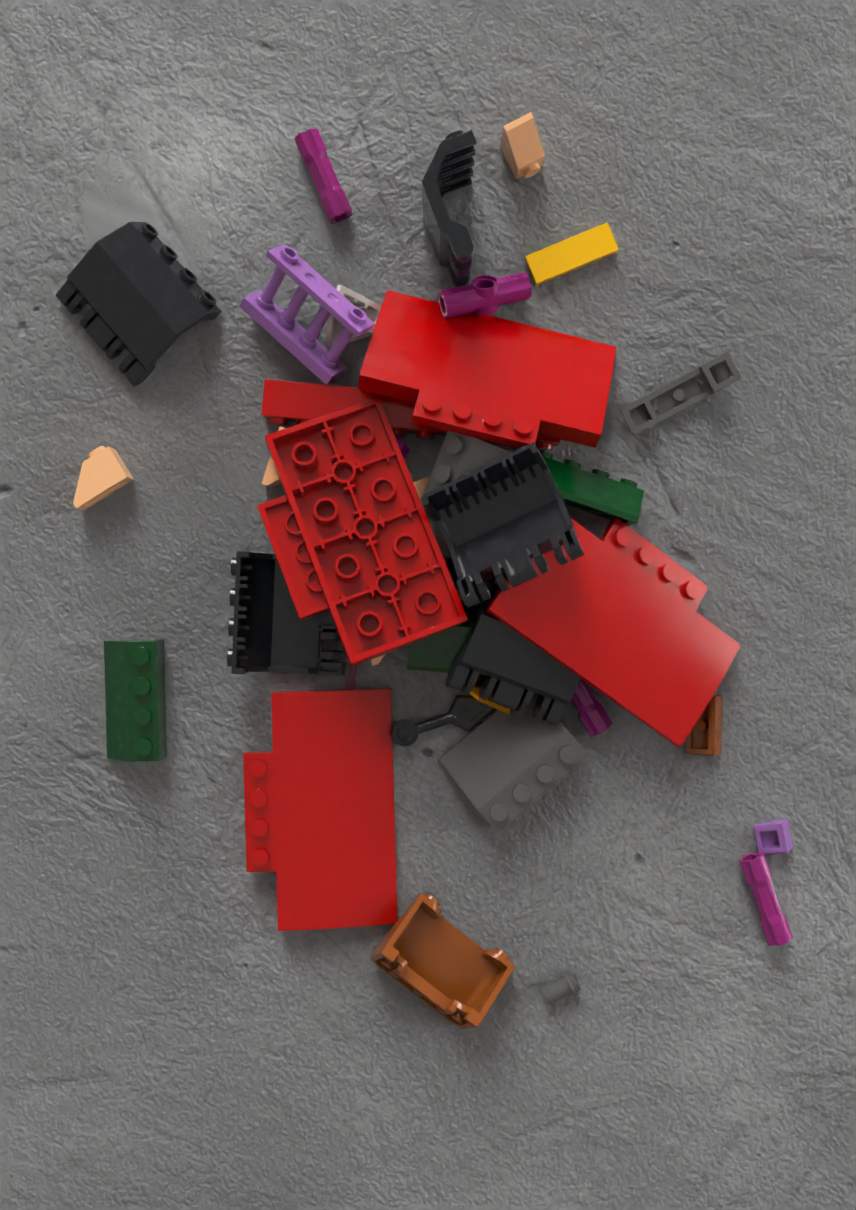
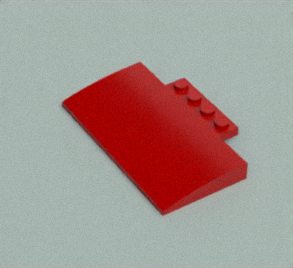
M387 290L359 374L358 389L416 403L412 422L518 449L533 442L536 443L537 434L596 448L604 423L616 347L490 315H479L475 312L444 318L438 302Z
M380 397L265 435V443L285 495L257 505L258 511L299 620L329 610L350 667L408 646L468 621Z
M618 518L612 519L601 539H599L572 519L585 555L572 561L565 546L562 545L568 563L561 565L557 561L553 549L543 554L549 565V571L544 574L539 570L534 558L539 576L514 588L507 578L510 589L503 592L499 588L486 611L674 746L681 747L717 690L741 645L696 612L708 586Z
M391 688L272 692L273 751L243 753L246 872L276 871L278 931L395 924L397 922Z

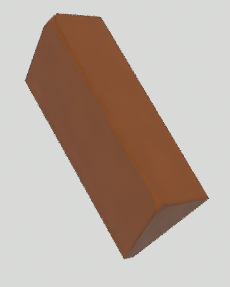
M712 696L700 718L686 737V754L706 756L721 754L722 696Z

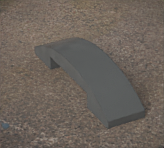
M726 352L653 393L645 395L621 408L620 412L634 436L740 380L741 376L729 353Z

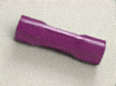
M309 129L299 133L294 138L304 163L307 165L330 224H336L348 219L353 215L352 209L327 156L326 148L318 129Z
M580 678L571 700L578 710V717L590 737H593L607 730L613 723L601 703L595 699L587 683Z
M751 853L743 856L738 861L745 881L751 888L760 914V924L767 944L769 946H780L788 943L789 940L793 939L787 918L781 911L771 882L772 875L764 853Z

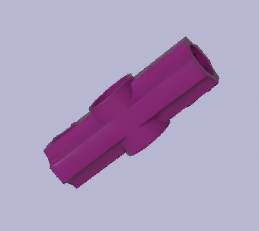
M526 272L501 278L491 275H480L475 277L469 285L440 291L439 304L444 318L471 312L479 315H491L498 311L499 306L529 300V297H532V287Z

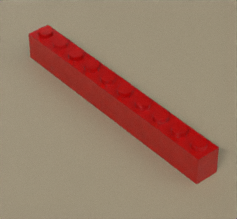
M264 380L261 415L265 419H269V424L286 426L287 421L300 424L380 397L396 437H404L405 432L417 433V438L432 440L434 435L446 436L448 432L412 422L416 403L360 390L355 387ZM537 434L535 444L539 450H552L553 446L560 444L561 439Z

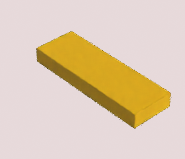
M607 222L529 254L524 259L534 284L537 286L615 254L619 249Z

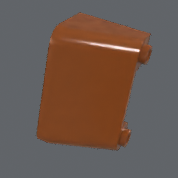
M421 893L416 896L378 945L370 959L385 973L453 1025L461 1029L478 1028L516 966L509 961L510 957L501 949L484 950L440 916L441 910L438 907L440 905L438 900L429 894L423 895Z

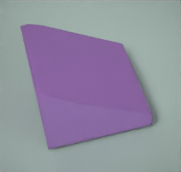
M788 819L753 826L758 853H788L793 848Z

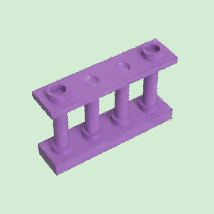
M284 244L269 250L266 254L277 266L264 290L244 297L239 307L322 382L328 385L342 377L347 370V367L339 360V357L352 335L354 334L357 337L372 329L375 324L367 317L363 310L355 307L299 257L295 249ZM287 274L299 286L284 311L274 302L273 298ZM309 294L321 307L306 331L296 322L295 317ZM333 315L344 326L328 351L318 342L317 337L329 316Z

